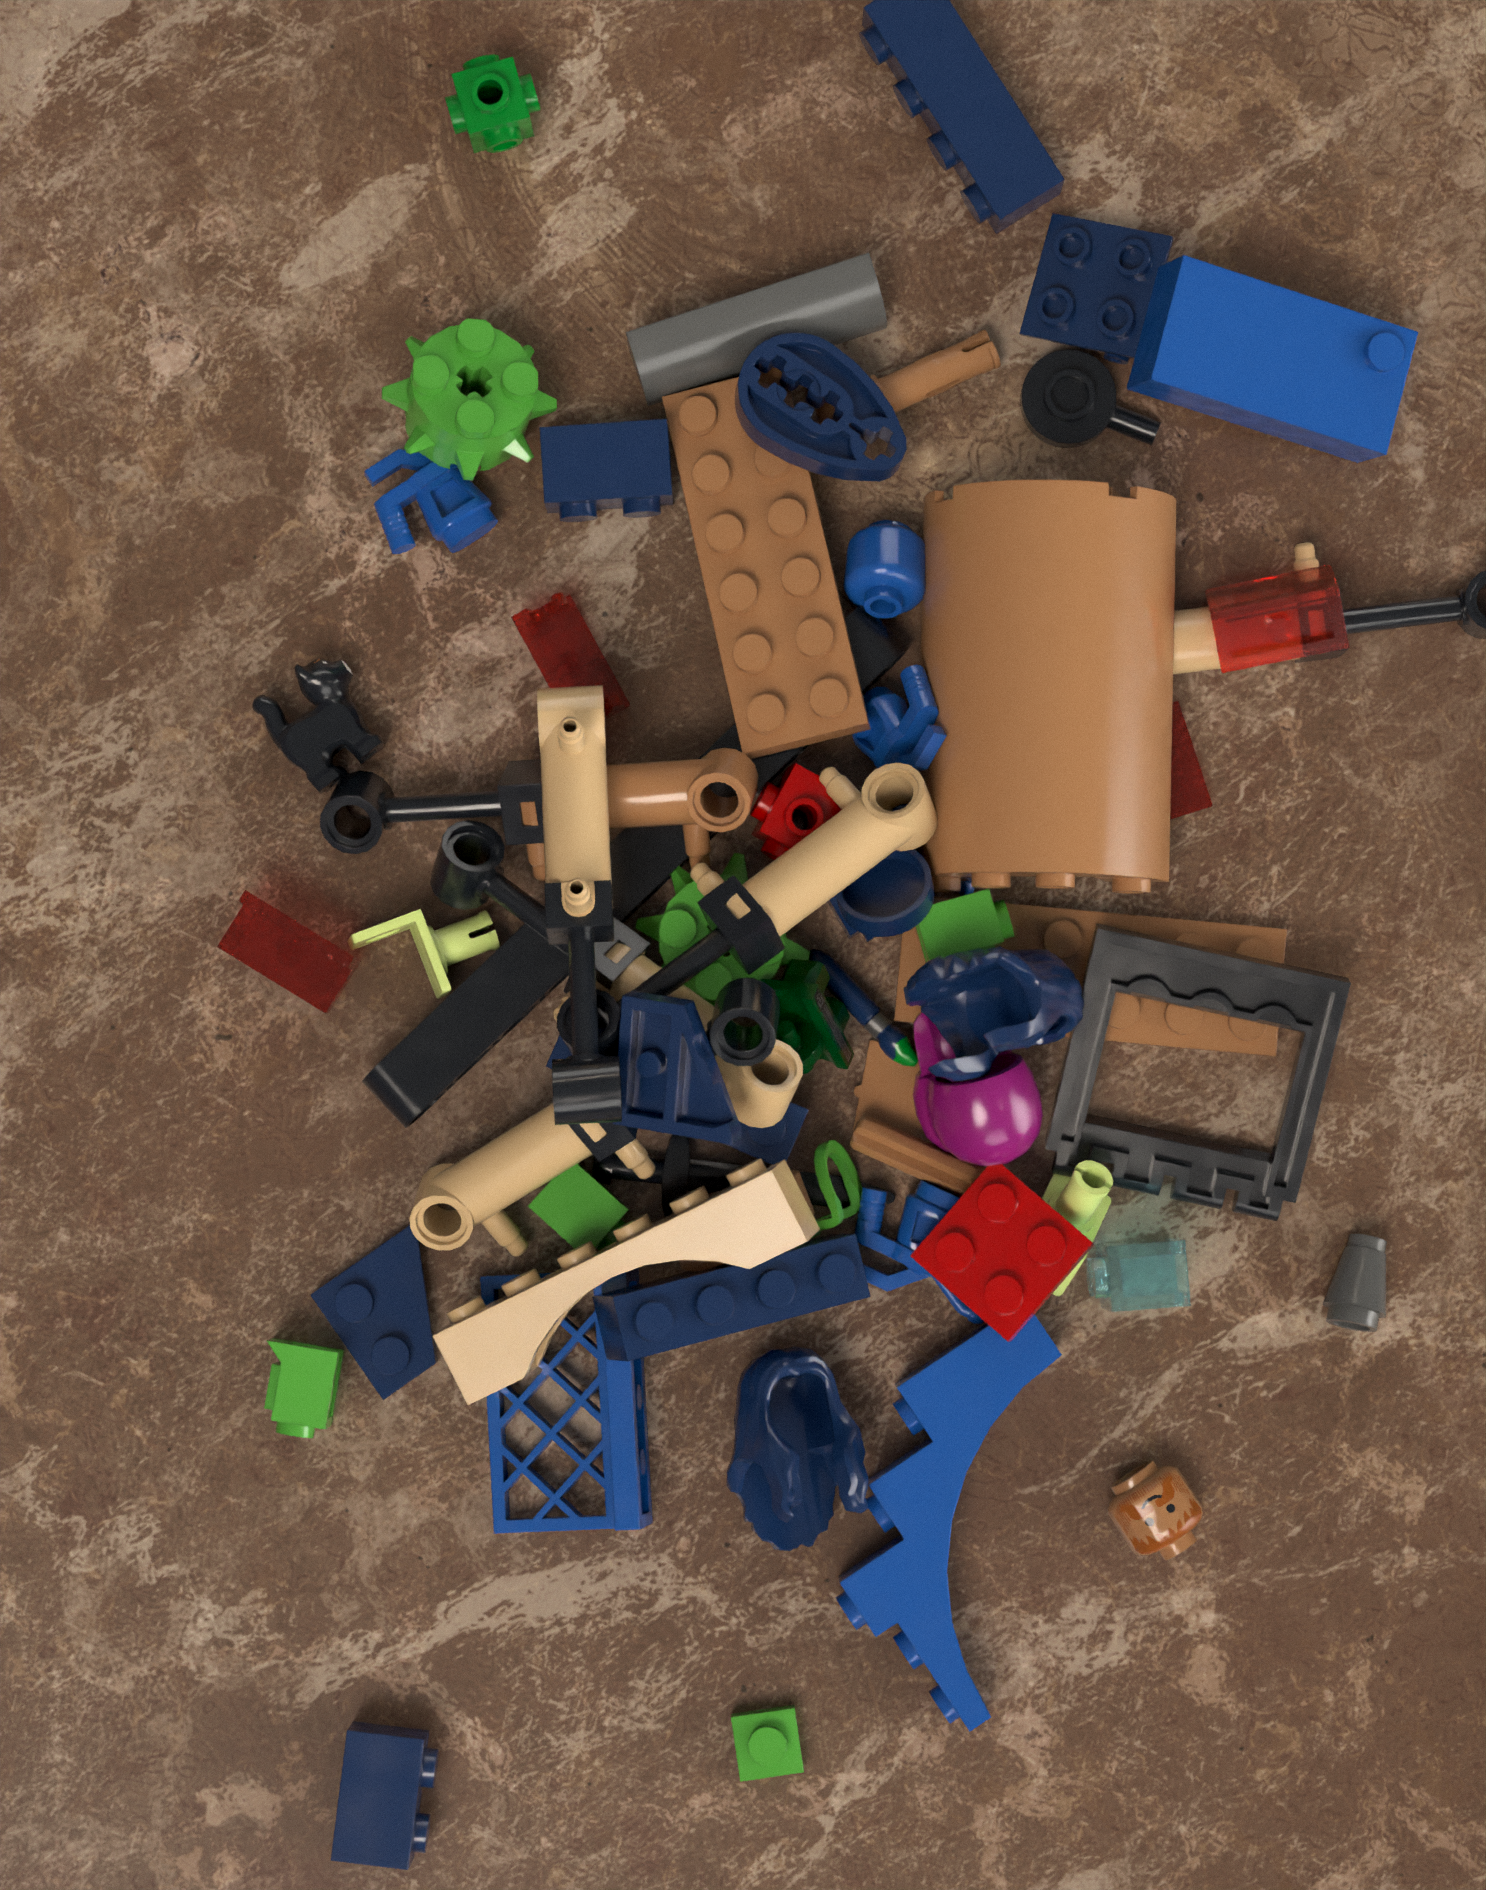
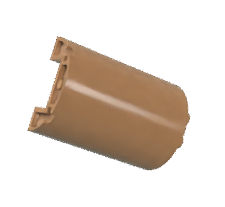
M1004 480L953 486V499L944 501V491L934 490L926 494L923 498L922 539L925 542L926 588L923 600L921 601L920 665L925 668L939 711L934 725L942 727L947 736L928 769L919 771L936 809L938 825L934 835L924 845L915 850L924 857L929 865L934 891L941 893L961 892V881H972L971 887L1011 888V877H1036L1037 888L1072 889L1075 888V877H1095L1105 882H1112L1113 893H1151V882H1169L1176 498L1158 490L1139 486L1130 487V497H1123L1113 487H1109L1108 482L1079 480Z

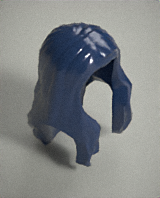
M999 946L987 950L975 948L953 953L945 957L939 955L921 966L903 988L906 1004L909 1006H921V1012L936 1025L941 1035L952 1047L956 1057L942 1060L927 1070L936 1077H944L952 1082L978 1078L989 1074L995 1058L1003 1051L1020 1048L1028 1049L1032 1045H1046L1064 1038L1066 1033L1073 1031L1084 1018L1082 1010L1085 1004L1081 996L1082 987L1079 980L1075 978V974L1063 960L1047 949L1007 950Z
M793 1346L769 1350L752 1360L741 1373L737 1386L734 1415V1449L727 1469L726 1486L740 1500L743 1506L744 1521L750 1522L752 1531L762 1541L769 1542L773 1549L791 1551L798 1548L801 1544L811 1547L818 1534L828 1530L829 1520L834 1516L835 1486L838 1485L839 1496L846 1511L863 1513L868 1509V1500L865 1498L868 1489V1473L863 1463L866 1452L860 1428L840 1400L832 1371L824 1359L813 1350Z

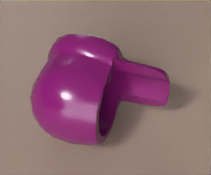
M919 1013L915 1018L913 1028L920 1071L915 1076L912 1095L916 1116L927 1139L943 1152L952 1153L961 1161L979 1166L1008 1164L1026 1153L1040 1134L1043 1112L1041 1096L1033 1073L1022 1056L1012 1053L1011 1050L1003 1051L997 1055L992 1063L989 1074H986L985 1077L950 1083V1080L944 1077H936L927 1069L942 1060L956 1058L953 1049L941 1035L936 1025L925 1014Z

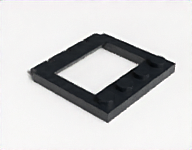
M1096 923L1081 986V996L1085 1004L1082 1010L1084 1018L1070 1033L1045 1138V1149L1055 1151L1052 1173L1072 1177L1075 1167L1082 1161L1111 1163L1112 1186L1158 1196L1164 1175L1173 1177L1170 1191L1171 1199L1221 1209L1227 1188L1236 1191L1232 1212L1277 1221L1283 1200L1296 1203L1351 985L1349 978ZM1116 992L1301 1032L1271 1153L1087 1114Z

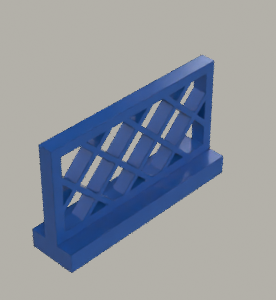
M639 1268L608 1279L594 1288V1296L640 1284ZM538 1273V1274H539L540 1278H543V1277H545V1276H547V1275H549V1274H551V1273ZM521 1274L481 1276V1297L485 1305L498 1300V1289H501L503 1284ZM596 1311L580 1328L566 1317L561 1326L572 1335L571 1339L550 1362L543 1357L539 1365L543 1371L520 1396L509 1385L487 1396L494 1534L615 1529V1531L640 1530L653 1523L644 1357L631 1361L608 1360ZM594 1325H596L597 1344L586 1335ZM579 1343L598 1361V1376L584 1392L580 1391L557 1369ZM549 1377L576 1400L554 1426L528 1403L529 1399ZM598 1389L600 1408L590 1400ZM504 1395L513 1403L505 1414ZM582 1407L601 1423L602 1440L587 1457L560 1433ZM520 1410L546 1434L525 1459L519 1456L506 1443L505 1427ZM552 1441L579 1464L578 1468L558 1490L531 1467ZM602 1453L604 1473L593 1464ZM507 1459L517 1468L509 1478ZM585 1472L605 1489L606 1514L583 1515L564 1498ZM524 1474L549 1498V1501L534 1517L510 1518L509 1490ZM556 1505L568 1515L546 1517Z

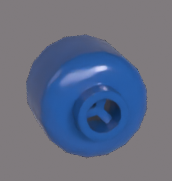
M892 520L877 521L858 531L850 539L846 553L843 586L848 599L857 607L860 605L864 606L868 614L877 618H892L914 609L923 600L926 589L924 540L907 525Z

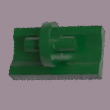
M791 959L781 980L760 979V981L765 982L775 991L780 1001V1016L776 1039L790 1045L798 1053L803 1064V1074L809 1073L819 1059L830 1061L837 1068L848 1069L854 1052L843 1032L850 1015L843 1002L838 1001L834 997L824 996V991L830 980L824 964L818 961Z

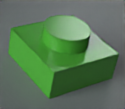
M795 1705L731 1714L740 1782L804 1772Z

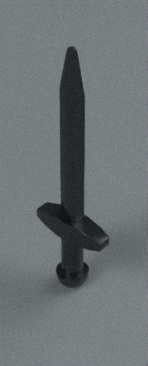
M671 1134L664 1159L650 1158L656 1168L655 1172L647 1179H640L632 1169L625 1166L615 1153L600 1162L594 1156L592 1173L595 1179L610 1185L611 1179L661 1184L662 1207L665 1218L674 1214L669 1203L685 1195L686 1191H693L702 1186H705L708 1193L721 1191L731 1186L726 1175L744 1165L690 1159L688 1137ZM799 1171L811 1204L828 1207L820 1189L816 1173ZM829 1175L842 1208L850 1206V1200L842 1176ZM861 1182L862 1187H872V1188L882 1189V1188H879V1187H876V1186H873V1185H870V1184ZM890 1191L887 1193L885 1204H890L895 1200V1195Z

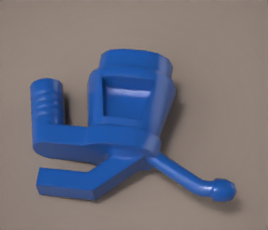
M398 449L364 471V476L372 487L401 468L417 471L408 480L381 496L374 503L392 554H401L416 546L403 512V508L415 500L418 502L432 536L439 542L443 541L451 553L458 552L488 533L498 522L490 510L491 500L470 480H463L458 466L455 464H451L450 469L443 468L419 452L408 454L405 450Z
M911 665L906 667L900 674L910 705L909 708L903 698L894 694L887 687H875L863 695L871 729L854 733L852 737L855 745L874 762L876 768L885 764L903 763L911 765L918 771L928 769L947 736L942 727L934 725L939 711L925 668L921 665Z
M920 1180L915 1193H909L905 1199L895 1240L881 1233L888 1191L872 1187H862L858 1219L854 1233L858 1243L906 1266L905 1269L886 1274L863 1263L867 1283L888 1292L931 1276L960 1315L966 1317L969 1322L982 1324L984 1320L910 1257L961 1197Z

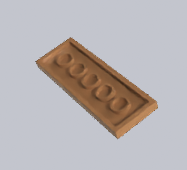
M772 368L768 373L760 371L761 375L758 383L762 387L768 389L774 382L783 387L780 384L782 372L779 369ZM736 377L662 396L742 753L746 754L750 759L870 730L871 728L811 471L780 459L761 448L747 435L739 422L735 409V389L739 378ZM784 388L787 392L784 402L794 408L795 403L792 391Z
M934 897L933 904L953 898ZM1005 903L1012 923L1014 937L1004 939V942L999 945L1007 950L1047 949L1065 962L1082 986L1096 923L1283 964L1287 929ZM916 927L901 934L893 1022L914 1023L916 1016L921 1013V1006H909L906 1004L903 990L907 985V981L926 963ZM1116 992L1104 1041L1275 1057L1279 1027ZM1071 1032L1066 1033L1064 1038H1069Z

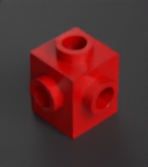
M795 763L785 770L777 786L767 782L750 812V816L759 820L751 835L764 842L760 851L775 860L842 809L827 794L826 788L819 781L817 774ZM793 811L799 812L804 819L802 830L797 828L792 821Z

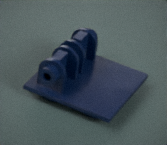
M1052 213L1019 334L1021 336L1105 352L1104 359L1117 364H1128L1129 357L1135 358L1158 267L1166 264L1174 239L1173 236Z

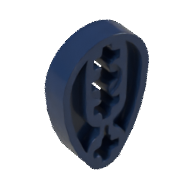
M786 333L765 340L746 358L735 389V409L742 428L761 448L805 470L842 480L880 482L890 478L898 471L907 450L906 437L892 406L877 384L863 369L832 343L811 334ZM773 367L779 369L782 372L780 384L783 387L774 382L767 389L758 383L761 375L760 371L768 373ZM799 385L806 387L809 390L806 397L808 404L800 401L793 408L784 402L787 395L784 388L794 391ZM825 403L831 404L835 408L832 416L833 420L827 418L820 425L811 419L814 408L819 409ZM878 438L884 440L888 444L885 451L886 455L880 454L875 460L869 459L864 455L867 448L866 443L873 444Z

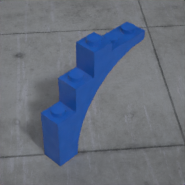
M1035 1314L1011 1342L1005 1340L991 1326L985 1323L895 1383L903 1397L892 1403L913 1436L925 1429L930 1438L868 1479V1485L874 1493L867 1498L869 1510L885 1533L896 1526L900 1535L838 1576L839 1582L845 1591L835 1598L855 1629L858 1630L867 1624L875 1637L898 1623L902 1631L893 1636V1639L913 1669H916L923 1663L926 1665L938 1683L937 1686L929 1690V1693L947 1721L951 1724L958 1718H961L969 1731L991 1718V1715L966 1669L952 1623L947 1575L952 1519L967 1470L992 1424L1027 1383L1062 1355Z

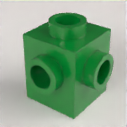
M495 54L479 56L464 63L462 66L463 71L451 74L457 94L447 96L445 100L455 135L468 131L474 153L484 150L489 153L506 151L519 146L523 139L534 137L529 113L541 110L531 74L518 76L513 56L502 60ZM502 94L501 99L492 105L484 104L480 101Z

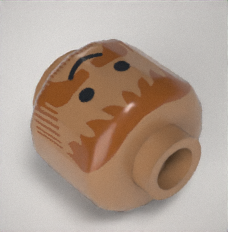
M1149 1460L1129 1471L1111 1485L1110 1488L1115 1495L1108 1503V1514L1131 1551L1136 1555L1147 1556L1159 1551L1164 1560H1169L1185 1551L1197 1541L1191 1530L1200 1523L1203 1517V1507L1179 1469L1175 1466L1162 1465L1158 1467L1154 1460Z

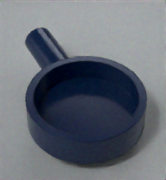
M900 804L891 811L900 810L908 804ZM895 850L839 892L836 898L842 917L853 929L869 936L890 937L907 932L923 921L933 905L935 891L930 868L924 857L916 850Z

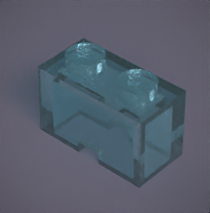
M1161 1238L1097 1243V1257L1086 1258L1089 1296H1094L1095 1299L1100 1298L1101 1308L1111 1312L1191 1306L1185 1240Z

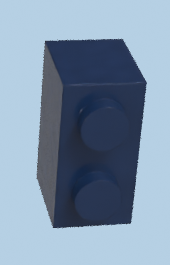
M667 419L539 427L544 503L547 513H559L560 521L583 522L595 520L598 518L597 510L621 508L623 509L624 517H652L661 514V506L673 505Z
M352 1722L346 1733L331 1861L408 1870L414 1859V1852L426 1853L431 1814L419 1813L422 1787L434 1788L439 1754L438 1749L427 1748L430 1730Z

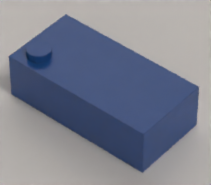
M1183 255L1158 267L1126 389L1360 463L1387 455L1418 332Z

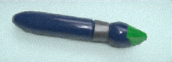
M818 949L809 950V961L823 963L830 976L827 989L840 1002L844 1003L846 1009L874 1038L878 1039L883 1052L890 1059L903 1066H916L918 1058L905 1032L901 1028L892 1025L893 1023L881 1011V1008L829 954Z

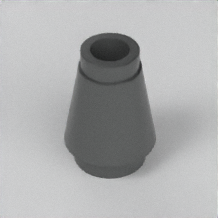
M1349 1234L1347 1246L1344 1248L1323 1301V1305L1328 1308L1326 1322L1355 1331H1377L1379 1318L1386 1317L1385 1250L1387 1241L1364 1234Z

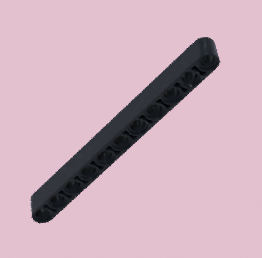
M860 605L845 618L862 694H864L907 652L908 648L879 618L868 614L864 606ZM736 723L698 759H701L710 751L720 748L736 749L742 752ZM810 745L751 759L759 775L755 797L761 793L767 782L771 783ZM715 782L709 784V788L713 793L720 797L729 798L737 795L736 791L726 783ZM682 825L625 828L610 842L614 917L622 923L627 921L671 879V874L678 866L682 868L690 860L686 854ZM709 831L710 840L719 832ZM524 924L367 1074L362 1083L405 1128H408L569 976L568 955L554 944L549 945L546 938L527 924Z

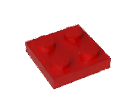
M999 1164L986 1167L910 1257L1005 1340L1011 1342L1095 1244L1006 1167Z

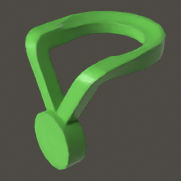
M836 1140L821 1143L815 1149L814 1164L816 1176L831 1213L816 1219L820 1230L812 1238L821 1234L820 1231L833 1228L842 1223L843 1219L859 1212L862 1185L850 1155L843 1145ZM828 1157L837 1165L850 1200V1206L843 1209L830 1180L827 1167Z

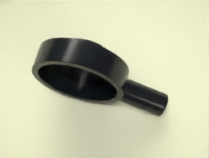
M1060 350L1044 356L1030 369L1021 389L1020 409L1027 427L1041 441L1055 447L1075 448L1083 446L1096 439L1106 428L1152 446L1161 424L1160 421L1117 405L1115 383L1110 372L1097 358L1082 351Z

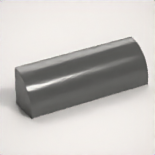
M866 253L626 332L628 349L647 406L663 402L662 396L739 377L741 368L748 355L759 344L774 336L786 333H805L818 336L833 345H837L886 329L887 318L870 254Z

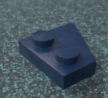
M630 991L622 995L618 1046L622 1122H613V1124L731 1145L740 1140L742 1128L694 1000L638 991Z
M410 1225L311 1294L317 1306L383 1400L438 1362L435 1340L433 1338L434 1332L431 1328L429 1314L430 1304L427 1284L424 1279L419 1244L421 1242L415 1238Z

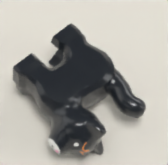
M316 659L305 666L297 664L294 667L302 694L309 702L316 706L313 711L289 723L285 719L284 713L277 701L265 695L256 697L252 703V708L256 713L263 716L269 736L282 751L285 758L296 767L302 769L306 773L308 781L322 794L332 790L339 780L348 774L343 767L333 764V757L339 751L346 748L354 754L361 764H364L384 748L383 744L385 742L379 735L371 733L365 724L360 710L350 699L349 685L353 673L349 666L342 660L331 662Z

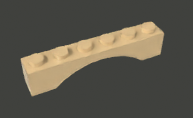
M761 1158L756 1159L727 1174L726 1177L731 1186L709 1196L705 1186L699 1187L670 1202L669 1205L674 1212L670 1216L652 1223L648 1213L615 1229L613 1233L617 1241L596 1251L592 1241H589L558 1257L557 1261L561 1269L543 1278H540L536 1268L501 1286L506 1296L485 1305L481 1295L446 1312L451 1323L434 1334L433 1338L467 1405L525 1378L542 1362L552 1336L572 1307L589 1291L614 1276L644 1265L676 1260L717 1261L751 1269L807 1242L820 1228L785 1159L766 1168Z

